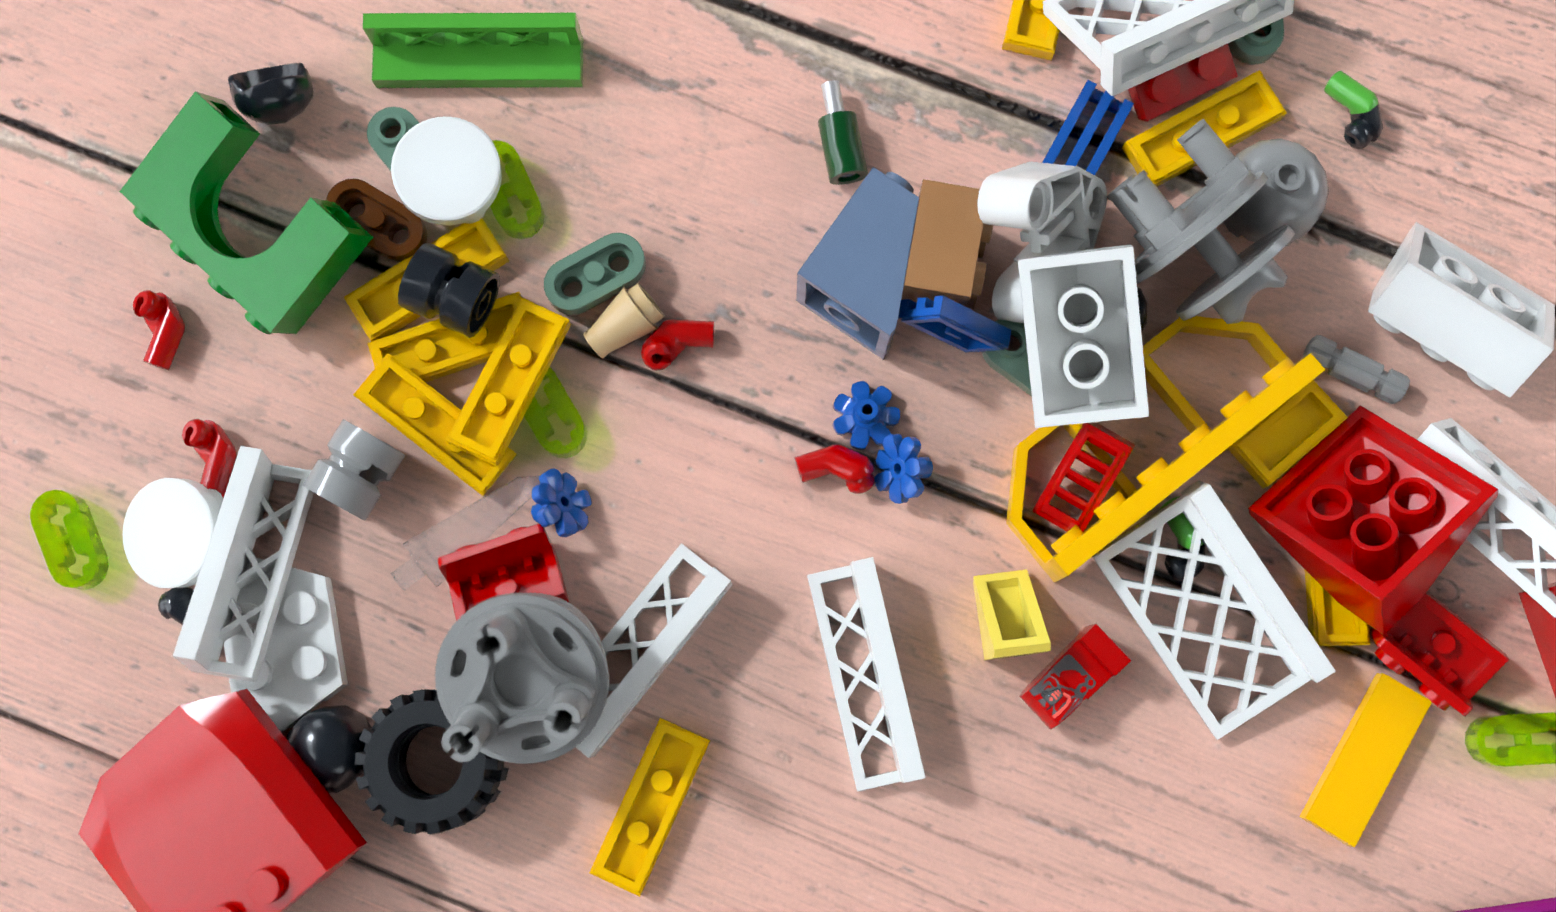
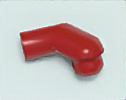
M144 290L133 301L135 315L144 317L147 326L153 334L143 362L169 371L185 332V324L171 298L162 292L155 293L151 290Z
M670 319L662 322L642 345L641 355L643 362L651 370L659 371L667 368L686 347L713 348L714 321Z
M193 419L183 428V442L186 446H193L205 463L200 484L207 489L217 490L224 498L237 457L235 446L217 423L211 420Z
M832 445L794 457L802 483L834 474L846 480V486L849 491L855 494L869 491L875 483L874 475L872 474L874 466L870 459L843 445Z

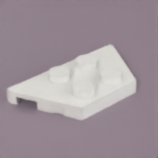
M250 561L247 570L253 567ZM293 567L289 574L257 683L229 678L231 692L248 689L281 733L287 728H292L303 716L310 713L313 708L323 701H328L348 685L331 578ZM273 569L266 573L269 579H271ZM261 578L240 589L236 603L243 614L248 613L264 602L267 588ZM234 613L232 615L230 623L237 619ZM258 621L250 625L254 632ZM244 630L224 642L227 663L245 665L251 641Z

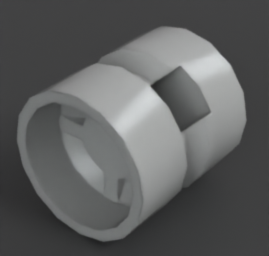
M343 419L327 445L331 456L329 459H318L303 486L366 521L381 496L377 485L381 481L391 480L405 455Z

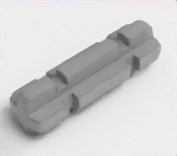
M1316 335L1306 346L1303 358L1312 353L1324 368L1329 369V375L1367 393L1370 389L1374 390L1375 397L1390 404H1396L1398 401H1401L1406 394L1410 379L1396 370L1384 371L1383 364L1345 346L1342 350L1337 349L1336 342L1321 335Z

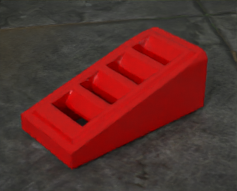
M1097 422L1083 423L1032 512L1065 531H1069L1077 525L1084 532L1095 514L1093 511L1100 506L1136 444ZM1086 440L1115 456L1111 465L1083 450L1082 447ZM1075 459L1102 473L1104 476L1100 483L1072 468L1071 466ZM1066 477L1091 491L1093 495L1090 500L1087 501L1061 486L1060 484ZM1054 494L1083 511L1078 520L1049 504Z

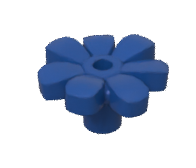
M856 382L851 387L852 397L839 394L834 401V410L843 415L834 420V431L840 436L851 432L850 445L857 450H864L868 445L870 437L876 445L883 446L884 438L891 434L886 425L896 426L899 423L900 410L897 407H886L891 400L892 393L885 386H879L873 393H870L867 382ZM863 411H867L870 414L866 415L863 413Z
M890 434L883 440L884 450H879L877 454L876 465L883 469L884 472H880L875 476V485L878 491H889V498L892 502L896 504L907 503L909 498H917L923 493L925 488L920 479L931 476L933 464L928 457H918L921 442L916 437H906L903 439L900 434Z
M552 468L539 476L540 484L532 489V499L536 502L531 508L533 519L542 527L554 524L557 534L564 538L584 530L588 524V516L583 510L592 504L589 492L587 490L575 492L577 480L567 472L561 474L559 470Z

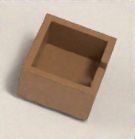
M923 179L918 196L919 201L901 300L910 299L917 302L918 298L927 297L934 301L935 296H945L969 309L975 308L977 296H980L986 273V263L977 262V258H983L986 243L990 242L993 225L984 224L979 217L978 196L980 189Z

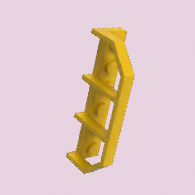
M1194 316L1183 321L1179 317L1143 345L1146 381L1190 432L1188 436L1178 443L1184 453L1170 464L1163 457H1160L1135 477L1142 485L1138 489L1120 471L1112 484L1116 493L1093 511L1100 520L1085 532H1082L1077 525L1072 527L1050 545L1057 553L1052 556L1022 519L1028 451L1060 426L1040 427L1020 442L1013 450L1006 524L1055 583L1069 576L1324 372V367L1312 353L1294 364L1259 323L1240 321L1239 323L1227 324L1223 319ZM1179 332L1247 340L1271 368L1261 377L1267 386L1254 397L1247 390L1235 397L1220 409V412L1226 419L1212 430L1150 357L1153 352ZM1083 423L1062 426L1074 439ZM1086 440L1082 449L1111 465L1113 460L1107 452Z

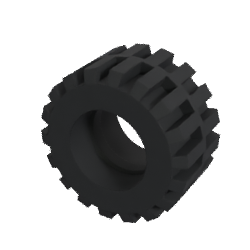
M422 689L415 690L410 695H399L390 700L392 704L390 707L380 708L371 717L375 721L372 728H364L359 739L366 743L364 752H356L355 765H363L364 776L357 777L356 779L359 790L368 789L371 795L365 801L372 811L381 810L385 814L381 820L391 827L401 825L404 827L403 832L412 834L428 832V835L442 833L477 819L486 812V806L489 803L495 802L501 793L498 787L501 781L506 780L509 768L504 767V761L487 756L480 751L475 758L468 762H463L457 782L450 790L444 793H426L418 788L410 778L406 757L409 745L414 737L427 727L436 726L446 730L450 727V723L441 708L436 690Z

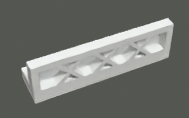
M1452 418L1431 423L1417 439L1418 441L1498 489V497L1488 509L1489 521H1479L1466 540L1556 618V596L1548 590L1547 569H1556V560H1546L1545 551H1547L1556 559V506ZM1500 512L1511 521H1501ZM1490 529V538L1481 530ZM1502 529H1521L1532 538L1534 560H1514L1503 549ZM1526 569H1535V577Z
M240 446L173 653V657L192 672L257 683L314 492L303 486L312 470L276 465L269 460L262 449ZM274 480L299 484L295 500L275 512L268 502ZM266 510L269 516L262 520ZM289 518L288 523H287V527H286V529H285V527H284V525L282 524V522H284L285 520H287V519ZM276 526L283 537L280 550L259 562L253 553L256 538ZM250 561L253 567L247 570ZM273 569L271 579H269L266 573ZM261 578L267 588L264 602L248 613L243 614L236 603L240 589ZM234 613L237 619L230 623L232 615ZM258 621L254 632L250 625ZM244 630L251 641L245 665L218 661L224 642Z
M682 543L601 641L605 656L613 651L631 650L632 668L620 683L609 684L608 691L613 692L607 698L597 724L590 734L576 746L588 758L596 756L732 586L730 579L715 567L709 566ZM685 560L705 578L690 597L672 599L670 576ZM664 586L665 600L651 601L661 587ZM682 605L681 608L677 611V613L673 616L672 606ZM666 607L667 625L655 640L637 642L635 620L644 609ZM629 628L630 643L616 644ZM648 648L639 659L638 649Z
M873 557L853 561L849 566L807 575L857 792L897 782L907 783L926 778ZM852 577L857 600L846 618L825 605L821 584ZM858 608L864 629L851 622ZM828 616L841 623L834 637ZM846 628L867 640L869 654L858 672L838 660L835 645ZM871 662L876 683L863 675ZM841 669L854 677L846 691ZM859 681L877 691L882 704L881 709L870 726L850 713L848 699ZM883 717H885L889 738L876 730ZM853 723L867 731L859 745ZM872 735L892 747L897 770L865 777L860 755Z

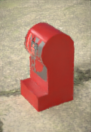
M1097 624L1086 626L1027 685L1019 697L1051 730L1071 715L1085 699H1089L1111 677L1116 676L1131 660Z

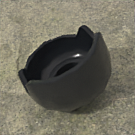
M302 63L261 68L232 74L228 77L235 107L248 119L263 124L272 125L290 121L303 113L313 98L312 81L308 70Z
M347 705L325 706L303 716L291 728L286 739L327 792L338 793L351 786L357 780L356 778L364 772L363 765H355L356 752H364L366 743L359 740L364 728L372 727L363 714Z

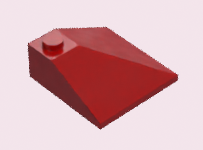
M1360 405L1345 421L1328 434L1255 501L1248 510L1249 514L1340 605L1384 635L1423 598L1498 497V489Z

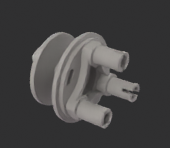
M1203 118L1179 137L1177 141L1208 177L1204 181L1205 187L1174 209L1147 176V172L1143 170L1136 176L1133 174L1109 193L1107 198L1114 203L1137 231L1133 236L1144 248V251L1135 259L1137 284L1151 277L1194 246L1215 273L1184 300L1176 313L1185 321L1213 306L1227 324H1234L1243 320L1250 299L1258 291L1268 287L1279 288L1286 285L1288 276L1275 262L1273 257L1289 243L1295 233L1289 225H1283L1253 243L1240 254H1237L1220 234L1216 227L1247 202L1266 183L1268 176L1264 171L1254 174L1251 170H1248L1239 158L1232 154Z
M509 593L495 596L480 602L463 614L444 638L436 662L435 683L437 696L446 719L450 723V727L442 737L443 749L447 753L453 748L455 752L451 758L458 762H468L475 758L480 751L487 756L501 761L532 764L557 758L579 745L597 724L605 707L609 689L607 659L599 635L590 620L571 603L542 593Z

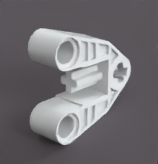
M1027 162L986 177L978 196V213L981 221L988 225L1023 229L1020 232L1021 241L1029 242L1014 258V262L1001 274L995 284L992 296V309L997 319L1024 323L1018 260L1094 249L1107 203L1106 185L1102 179L1078 166Z

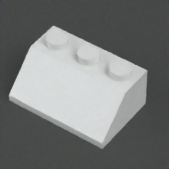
M1418 222L1408 232L1372 293L1368 312L1373 314L1374 319L1380 326L1392 333L1398 334L1402 332L1419 342L1421 348L1432 358L1441 362H1446L1447 360L1465 370L1469 378L1481 388L1486 390L1496 389L1509 398L1554 350L1555 305Z
M1129 244L1018 260L1035 428L1149 417L1133 246Z

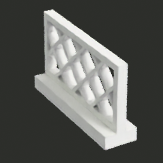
M1294 0L1043 1V14L1101 70L1100 85L1111 96H1115L1293 13ZM1075 7L1094 9L1092 16L1072 15L1067 11ZM1104 10L1132 12L1130 20L1102 17ZM1141 13L1161 15L1147 22L1139 21ZM1096 33L1116 35L1101 42V44L1095 39Z
M1199 480L1181 492L1182 496L1106 545L1092 558L1208 729L1218 740L1310 680L1318 683L1336 672V670L1211 485ZM1183 512L1194 528L1190 550L1183 551L1160 546L1164 524ZM1153 532L1151 544L1138 542ZM1201 540L1212 556L1199 554ZM1128 547L1149 551L1143 582L1120 578L1109 560ZM1158 553L1188 559L1182 589L1152 584ZM1197 561L1217 564L1224 572L1225 576L1220 597L1191 592ZM1232 586L1243 601L1230 599ZM1127 587L1141 590L1138 603ZM1150 591L1180 597L1174 627L1153 624L1149 621L1145 613ZM1189 599L1218 604L1212 635L1183 629ZM1228 607L1249 610L1255 618L1251 643L1222 637ZM1263 632L1274 647L1261 645ZM1158 633L1172 635L1169 649ZM1181 637L1210 643L1204 673L1182 669L1177 662ZM1220 645L1249 650L1243 680L1214 675ZM1259 653L1280 656L1291 671L1290 675L1273 686L1253 682ZM1189 679L1202 681L1200 694ZM1212 683L1240 688L1237 709L1217 721L1207 706ZM1251 691L1261 692L1259 695L1249 700Z

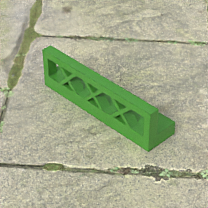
M363 13V30L373 45L372 81L377 88L583 87V36L576 13Z

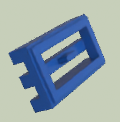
M1087 80L1042 163L1054 164L1087 102L1090 101L1096 104L1097 107L1065 165L1076 166L1105 112L1108 110L1116 116L1086 169L1089 173L1096 175L1134 103L1127 99L1121 102L1107 91L1102 92L1096 89L1097 84Z
M935 296L934 301L927 297L918 298L917 302L910 299L901 300L898 319H901V322L964 352L997 351L1009 348L1011 329L945 296Z

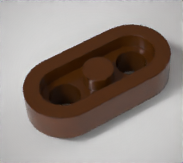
M346 179L340 181L331 188L326 197V201L335 202L348 215L354 205L364 204L365 210L363 214L352 218L373 237L367 247L391 261L401 262L413 256L427 242V230L419 217L409 211L401 202L363 180ZM408 230L409 237L405 242L401 244L393 243V237L396 232Z

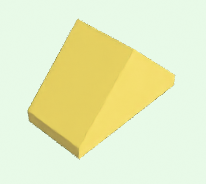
M1027 569L973 576L984 661L1051 651L1049 635Z

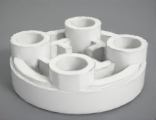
M436 117L415 125L401 138L392 157V180L400 199L409 211L429 223L437 225L475 223L484 216L500 189L502 169L495 145L482 129L464 119Z
M180 478L159 479L149 483L138 492L129 505L124 519L123 545L128 562L142 580L152 586L167 589L186 588L196 584L223 502L221 493L214 489H207L196 481Z

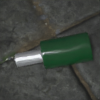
M835 80L827 81L821 85L827 115L818 120V126L829 181L834 185L850 184L860 181L868 175L855 112L844 110L839 82Z

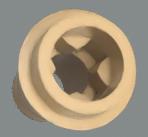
M637 283L630 290L624 287L596 322L583 333V336L592 349L603 359L612 351L657 329L656 323L665 316L647 291Z

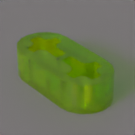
M494 140L492 142L501 161L507 163L505 171L510 182L500 185L499 192L490 208L505 234L516 239L530 238L538 233L544 224L545 214L543 206L514 147L505 141ZM516 194L522 206L530 208L526 211L528 220L520 224L514 217L508 218L513 214V210L507 198Z
M549 367L543 380L549 378L550 382L545 384L543 389L550 403L541 407L534 396L524 417L538 442L549 454L557 458H569L577 455L584 448L587 442L588 431L585 422L560 379ZM554 413H557L566 426L573 423L576 425V428L570 432L572 441L567 445H563L559 440L549 441V437L555 431L548 417Z
M56 489L46 491L37 497L30 512L31 524L49 572L55 582L63 587L80 590L91 589L100 584L108 572V556L90 509L84 499L76 494ZM56 505L70 508L71 513L63 517L67 533L63 526L51 523L50 518L58 514ZM72 546L78 555L89 557V563L82 566L83 576L69 572V567L76 563Z
M1538 712L1490 715L1477 718L1469 725L1465 732L1467 751L1474 760L1483 765L1507 767L1555 764L1556 742L1552 743V745L1532 744L1531 734L1545 733L1549 729L1556 731V713ZM1494 732L1501 735H1513L1515 745H1502L1497 747L1496 750L1495 748L1486 747L1485 736H1491Z

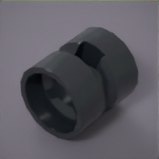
M425 243L416 251L404 272L398 292V304L402 308L426 319L439 315L442 326L471 338L481 330L493 309L499 291L500 276L498 273L472 261L466 262L461 266L456 254L434 244Z

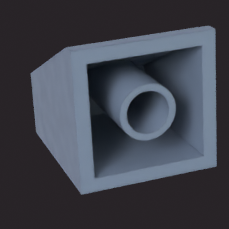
M873 167L798 271L796 301L881 359H884L890 350L897 326L919 197L913 194V187L903 177L893 172H887L885 175Z

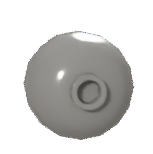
M1281 138L1261 140L1237 153L1236 156L1248 170H1251L1254 174L1264 171L1268 176V180L1247 202L1224 221L1229 232L1238 238L1242 235L1247 240L1256 242L1283 225H1289L1295 234L1287 245L1306 235L1325 210L1329 193L1326 171L1317 157L1301 144Z

